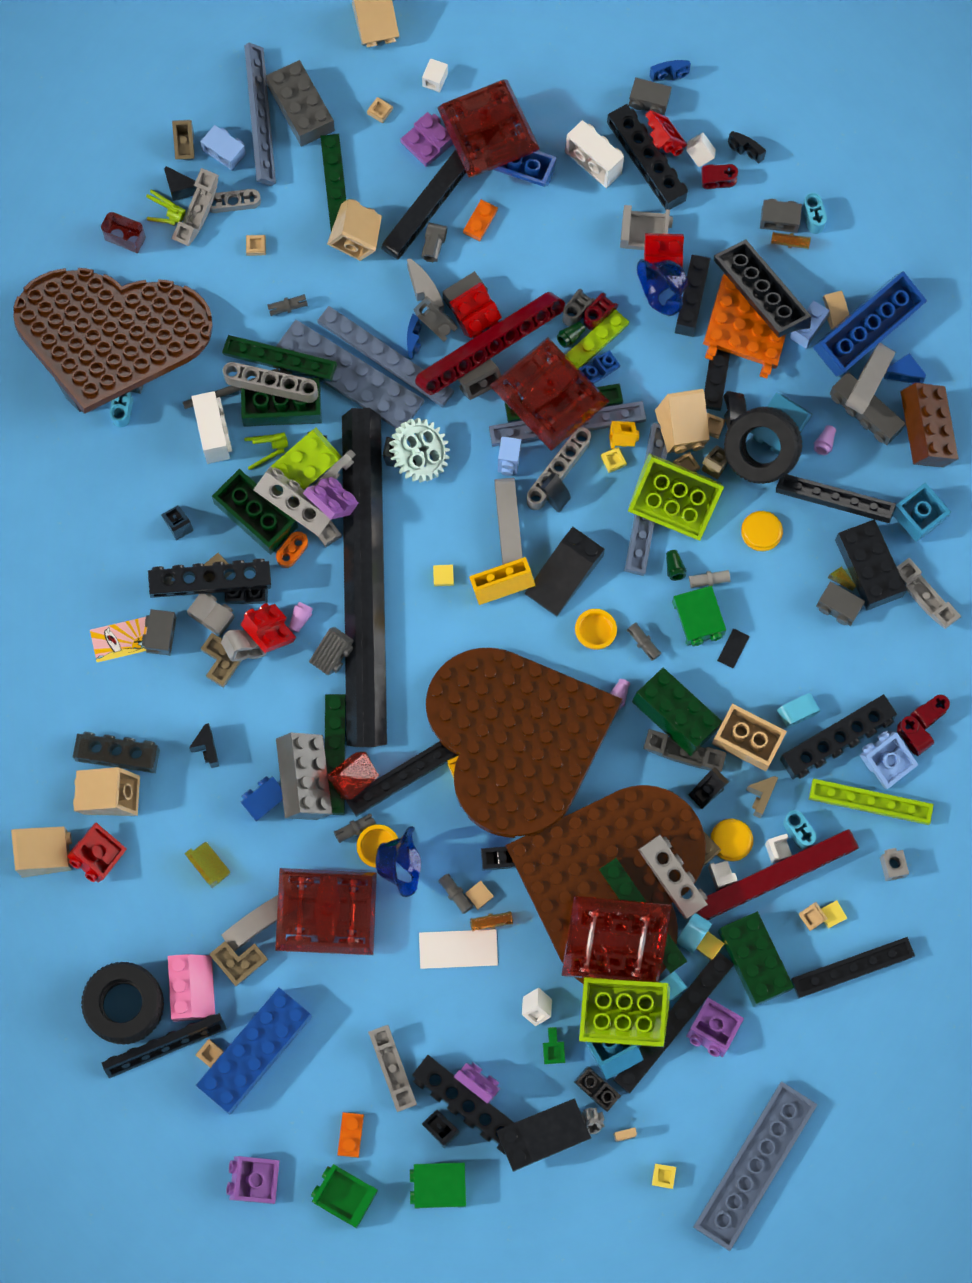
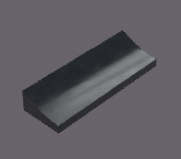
M747 240L714 255L715 263L778 338L797 330L810 328L812 316Z

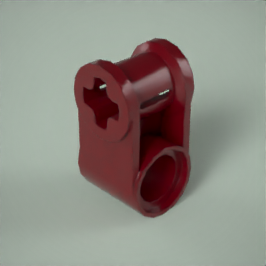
M710 164L701 168L702 187L704 189L733 187L737 183L738 168L733 164Z
M604 292L601 293L586 309L583 321L584 326L593 330L618 308V304L609 300ZM589 316H594L597 319L592 320L589 318Z
M937 695L926 704L918 707L910 716L915 717L921 726L927 729L949 709L950 701L944 695ZM940 703L943 704V707H942V708H941V707H939V708L936 707V704H940Z
M907 716L898 723L897 732L914 755L919 756L934 745L931 735L925 731L915 717ZM909 724L911 728L906 729L905 726Z

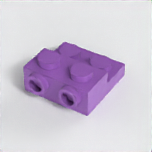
M428 112L414 123V128L400 139V142L425 167L454 144L453 131L448 126L444 128L436 114L431 115Z
M332 477L321 479L318 485L307 487L303 492L330 520L351 515L358 505L355 497L350 492L345 491L340 482Z
M707 997L686 1037L690 1038L691 1044L695 1046L702 1045L707 1048L710 1055L723 1057L744 1018Z
M474 1062L471 1065L465 1063L462 1069L455 1074L454 1078L487 1104L490 1103L501 1089L497 1086L499 1082L490 1075L488 1078L481 1073L483 1069Z
M235 1156L234 1161L231 1160L229 1163V1173L232 1174V1180L228 1182L226 1188L227 1195H230L229 1200L275 1204L280 1160Z

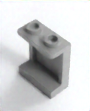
M624 205L620 248L644 250L645 233L668 234V228H672L673 217L669 216L670 210L666 209L665 214L631 211V205Z

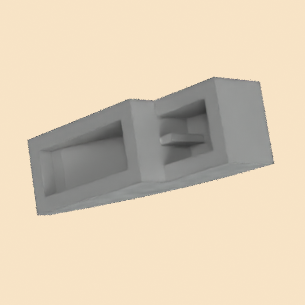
M411 258L407 259V268L416 300L420 301L428 296L444 311L442 298L434 282Z

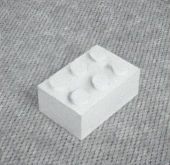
M582 120L567 134L565 153L605 188L609 187L622 174L624 162L622 151L614 148L605 136H600L591 124H587Z
M215 391L191 396L207 464L230 459L229 452H232L221 398H216Z

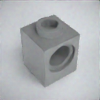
M896 848L885 850V854L880 857L885 880L891 881L907 877L909 871L903 850L897 851ZM889 860H896L899 864V867L892 868L889 864Z

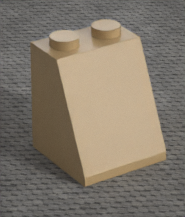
M392 0L352 1L362 45L370 48L378 46L377 42L385 41V44L396 42V39L399 38V31Z
M346 200L340 206L327 245L359 261L363 260L376 251L382 216L377 214L374 209L360 205L356 200Z
M703 389L667 394L655 409L668 453L675 452L679 454L690 449L698 451L703 449L710 440Z
M119 767L76 771L74 782L75 798L73 800L74 811L84 815L138 816L139 775Z
M64 826L11 830L15 871L22 878L72 870L69 863L70 859L67 857L70 853L69 844H72L71 832H67Z

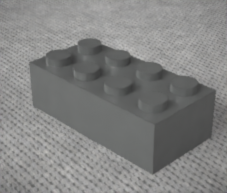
M300 60L266 75L267 86L301 147L319 139L321 135H327L335 131L334 120Z
M291 732L276 738L285 818L318 820L331 815L332 807L323 735Z

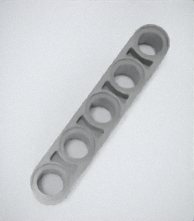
M882 343L877 344L847 399L846 406L861 415L865 412L896 353Z
M229 362L223 367L224 379L230 386L307 403L314 402L318 398L317 384L314 380L235 362ZM230 372H237L233 377L228 376ZM249 376L256 377V379L252 381L247 380ZM269 380L275 381V383L272 385L266 384V382ZM289 384L294 385L292 389L285 388ZM308 388L314 390L312 393L304 392Z
M580 427L574 431L527 493V505L530 509L539 510L547 502L546 499L548 497L540 487L550 474H557L561 481H563L587 450L591 440V433L587 428ZM579 436H583V437H585L587 440L584 441V442H581V441H578L577 438H578ZM567 451H572L575 453V455L569 457L565 453ZM561 466L564 470L558 472L554 467ZM539 496L541 500L535 502L531 500V497Z
M515 478L495 479L502 565L523 558Z

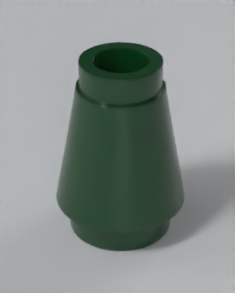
M577 322L559 331L557 335L559 344L564 348L571 347L585 332L584 325L581 322Z
M668 551L666 553L667 576L672 581L685 578L687 570L678 551Z

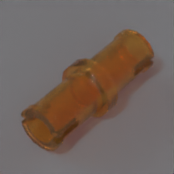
M773 232L771 244L809 250L811 237L795 236L794 233L789 235Z
M511 911L494 915L488 913V916L470 918L472 932L487 928L493 930L498 926L513 924Z

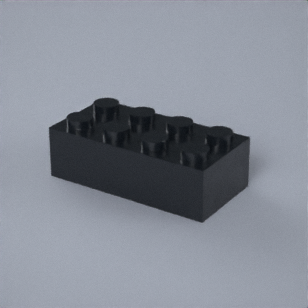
M875 519L838 533L835 542L861 599L865 601L866 611L904 596L907 589Z

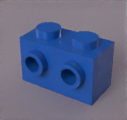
M265 776L257 783L259 785L254 791L249 789L241 796L243 800L240 802L255 821H258L283 800L281 786L273 776L270 778Z

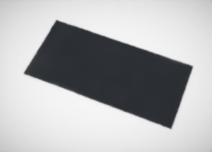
M733 628L717 661L734 668L750 636Z

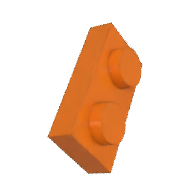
M480 200L465 226L463 234L481 241L496 215L498 207Z
M343 1112L338 1156L359 1158L364 1120L363 1114Z

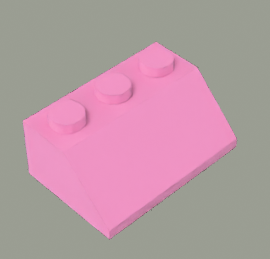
M194 954L168 956L170 1010L173 1022L202 1020L209 1015H215L212 957L210 955Z

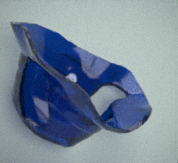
M640 259L637 264V275L648 304L664 315H675L683 306L681 295L688 285L685 271L672 260L650 263ZM670 288L675 295L669 298L665 305H661L659 295L664 290Z
M413 826L408 827L401 838L381 843L376 854L377 873L383 879L396 885L400 895L403 897H409L416 892L421 871V858L412 838V833L415 830ZM396 862L411 875L410 882L397 879Z

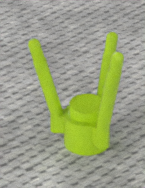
M150 190V193L157 198L149 194L146 197L167 208L166 216L169 219L147 217L148 221L169 223L175 226L176 222L183 221L186 209L176 205L154 190Z
M285 432L244 438L245 441H253V444L270 442L272 449H276L275 452L255 462L248 469L251 470L276 455L285 453L284 448L288 447Z

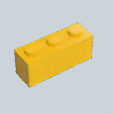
M526 557L469 576L479 605L535 586Z

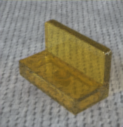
M204 842L194 851L190 849L184 853L211 888L230 875L229 869L207 842Z

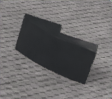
M730 132L728 144L733 151H737L740 155L747 151L748 156L758 164L764 160L766 150L760 144L741 133Z
M726 391L723 396L727 407L724 418L728 429L737 417L747 412L745 397L742 393Z
M551 473L540 487L548 497L546 500L557 512H560L571 498L569 491L557 474Z
M268 589L225 592V603H268Z
M588 1066L574 1081L581 1090L606 1112L621 1097L617 1091Z

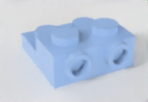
M892 731L881 733L878 736L879 740L874 744L869 743L862 748L863 753L860 754L868 769L874 772L885 789L890 788L918 766V763L898 733Z

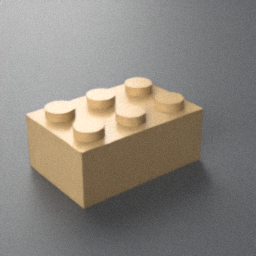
M732 703L712 744L767 771L787 731Z

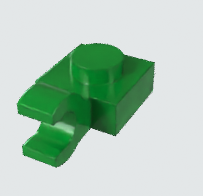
M557 1027L548 1028L549 1043H543L544 1065L565 1063L564 1042L557 1041Z

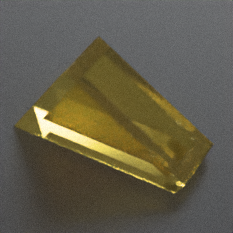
M842 566L828 576L829 579L851 591L856 588V585Z

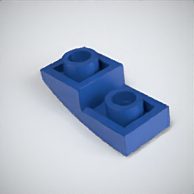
M688 60L662 62L651 66L649 76L653 82L658 79L663 80L668 75L671 76L672 80L681 79L688 75L691 63Z
M415 314L411 316L407 331L409 359H413L414 354L419 353L422 345L418 335L422 324H420V319Z
M609 350L595 357L593 362L578 368L575 373L587 388L617 370L621 365Z

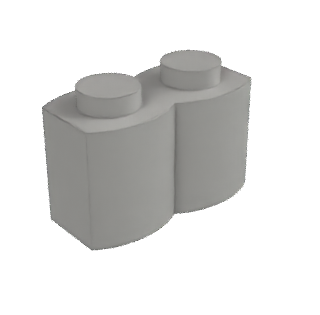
M210 593L199 594L187 610L188 615L221 637L234 619L233 610L226 604H218L216 602L217 599Z
M229 630L224 634L221 641L231 661H242L247 658L256 659L267 654L262 651L245 630Z

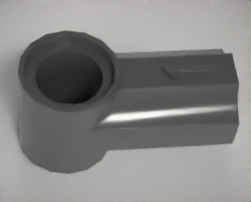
M428 223L425 233L426 240L421 255L422 259L432 263L438 261L442 243L446 239L447 226Z

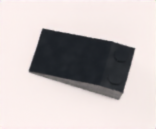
M572 526L534 579L535 586L528 588L525 595L557 617L603 558L605 549Z
M575 1098L496 1131L513 1172L591 1139Z

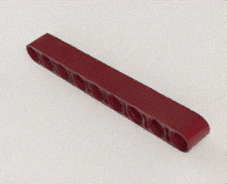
M552 292L541 295L420 372L416 376L415 384L429 395L439 392L561 314L565 307L564 300Z
M850 829L845 830L708 895V899L705 900L708 905L700 909L696 914L708 921L857 850L859 846Z

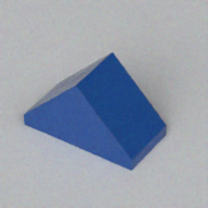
M910 353L889 366L884 374V379L912 384L923 383L926 378V374Z

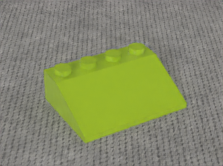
M649 453L640 473L628 512L700 541L724 486L720 482Z
M584 978L579 1042L664 1047L670 999L669 984Z

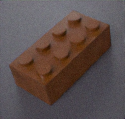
M914 383L900 391L913 465L945 467L958 460L945 386Z

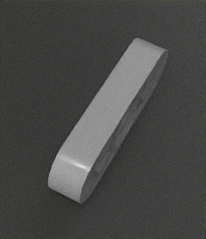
M255 189L215 193L214 200L217 203L216 206H211L209 212L220 213L257 208L261 203L260 193ZM250 196H254L253 202H250ZM231 197H236L238 203L230 205L228 200Z

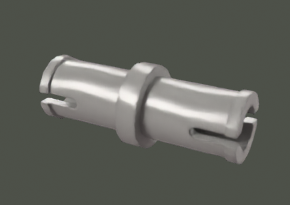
M729 570L713 573L707 571L706 574L689 576L691 588L731 582Z

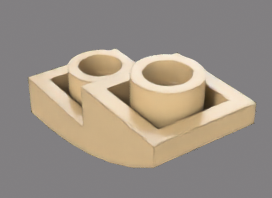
M842 291L826 294L822 298L826 308L830 310L827 320L831 330L849 315Z

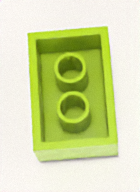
M315 427L272 464L271 467L281 470L285 477L296 481L305 490L342 456Z

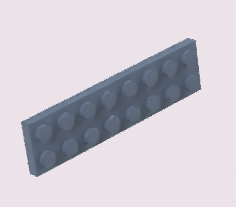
M296 319L276 345V347L336 361L338 365L332 382L319 380L359 406L371 408L381 415L383 421L395 428L401 427L402 423L413 419L424 403V399Z
M781 1081L693 1228L730 1251L818 1104Z

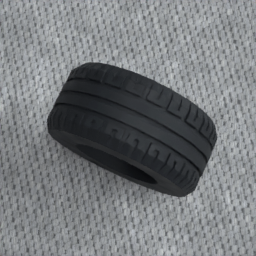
M773 407L751 409L737 417L727 430L726 438L724 439L726 460H728V464H730L733 471L741 478H744V480L757 484L774 482L787 475L799 461L800 453L802 452L801 432L794 420L785 412H782V410L774 409ZM757 427H767L774 431L779 438L781 445L780 453L770 463L755 461L747 451L746 438Z
M129 962L111 963L97 970L86 983L81 1001L82 1014L91 1030L102 1039L122 1045L135 1043L136 1041L139 1042L141 1039L143 1040L146 1036H149L159 1024L163 1015L162 1011H164L163 992L157 980L143 967ZM120 984H130L136 987L142 996L140 1012L135 1018L125 1023H118L109 1019L103 1007L107 993L113 987Z

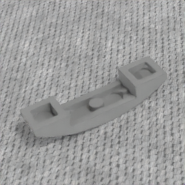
M201 168L194 184L197 187L183 222H178L171 239L187 246L193 242L211 209L219 175Z
M910 558L897 566L908 593L935 622L946 629L961 618V615L949 602L946 603L922 577V571Z
M288 889L247 914L221 936L233 951H236L248 943L249 939L283 916L286 917L298 909V899L292 890Z
M385 1025L369 1031L368 1033L397 1112L417 1105L389 1026Z

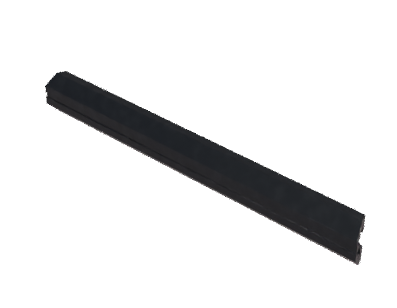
M351 408L342 416V457L349 450L356 454L352 458L354 463L346 470L342 468L343 489L350 492L358 502L351 515L343 517L345 634L354 640L351 645L353 647L352 651L345 657L346 746L377 747L387 745L381 415L371 408Z

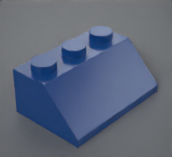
M511 143L498 149L490 169L546 187L549 185L554 174L557 157Z

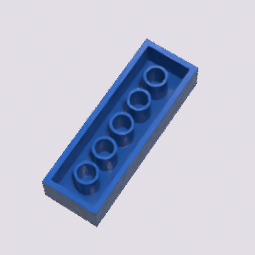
M902 271L891 278L812 347L837 377L850 369L925 304L927 300L905 272Z
M278 987L196 1086L230 1115L308 1023L312 1015Z

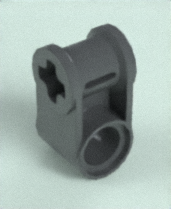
M578 289L564 307L563 323L571 326L579 322L584 317L586 309L596 299H591L583 293L582 289ZM568 313H573L576 316H569Z

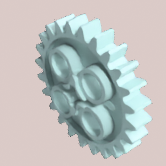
M417 418L415 420L410 419L402 423L401 427L395 429L397 433L392 434L395 440L389 442L394 448L389 450V452L394 453L395 456L391 460L397 461L394 467H401L400 474L406 472V479L412 476L413 482L419 480L421 483L425 480L428 482L432 478L439 477L438 474L444 472L443 467L448 465L444 460L450 459L445 452L450 451V449L445 448V444L448 441H443L442 439L445 433H438L440 427L434 429V422L428 424L427 419L421 421L420 418Z

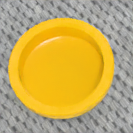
M756 511L745 518L741 527V535L744 542L750 548L756 551H769L775 548L781 541L783 527L780 520L774 514L767 511Z
M589 609L578 617L575 624V634L583 646L593 650H600L608 647L614 641L617 634V625L614 618L608 612L601 609Z
M738 819L722 820L711 832L710 838L721 849L717 856L723 860L739 861L745 858L752 849L753 834L750 828Z
M369 826L358 837V855L370 867H386L393 863L399 854L400 843L398 836L387 826Z

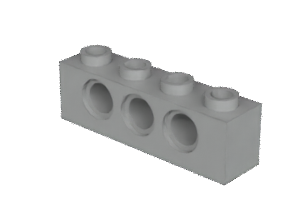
M270 466L253 489L318 537L330 521L303 494L305 490L296 481L285 477L278 468ZM275 485H280L283 491H278ZM292 496L297 497L300 503H295L292 500ZM308 508L314 509L316 515L310 514Z
M659 835L639 848L638 851L682 916L687 919L708 905L705 901L708 898L701 888L698 890L693 884L695 879L689 871L685 872L682 867L684 863L679 855L672 853L670 850L672 845L669 840ZM663 852L667 855L668 861L666 864L658 862L657 856L659 853ZM671 870L678 871L680 875L678 881L673 882L670 880L669 873ZM684 887H688L691 890V896L688 899H684L681 896V890Z

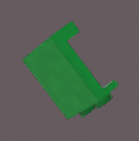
M712 586L673 597L672 603L674 609H677L687 646L691 644L693 647L699 646L704 643L703 641L709 639L717 641L723 638L726 627Z
M465 1163L414 1164V1169H410V1182H414V1191H410V1204H414L415 1209L466 1207Z
M335 1164L332 1167L327 1166L322 1175L324 1181L321 1186L317 1185L311 1194V1197H313L312 1203L357 1229L378 1190Z

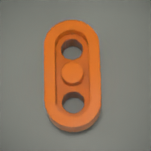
M293 532L277 551L276 559L281 567H292L307 549L308 538L303 532ZM301 541L302 544L300 546L295 545V542ZM285 556L290 557L288 561L283 560Z

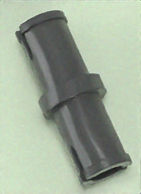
M305 294L290 299L286 297L283 301L267 304L271 316L283 312L290 313L292 312L291 310L308 306Z
M637 622L626 630L638 643L637 647L642 648L651 661L661 655V652L652 643L651 637L643 632Z
M369 813L367 816L356 821L352 820L349 822L350 824L335 830L334 835L338 839L337 841L341 843L354 835L359 836L360 832L369 826L376 825L371 813Z
M446 874L439 879L438 882L449 894L448 898L455 902L462 914L467 913L473 908V905L463 894L464 890L457 886L450 874Z

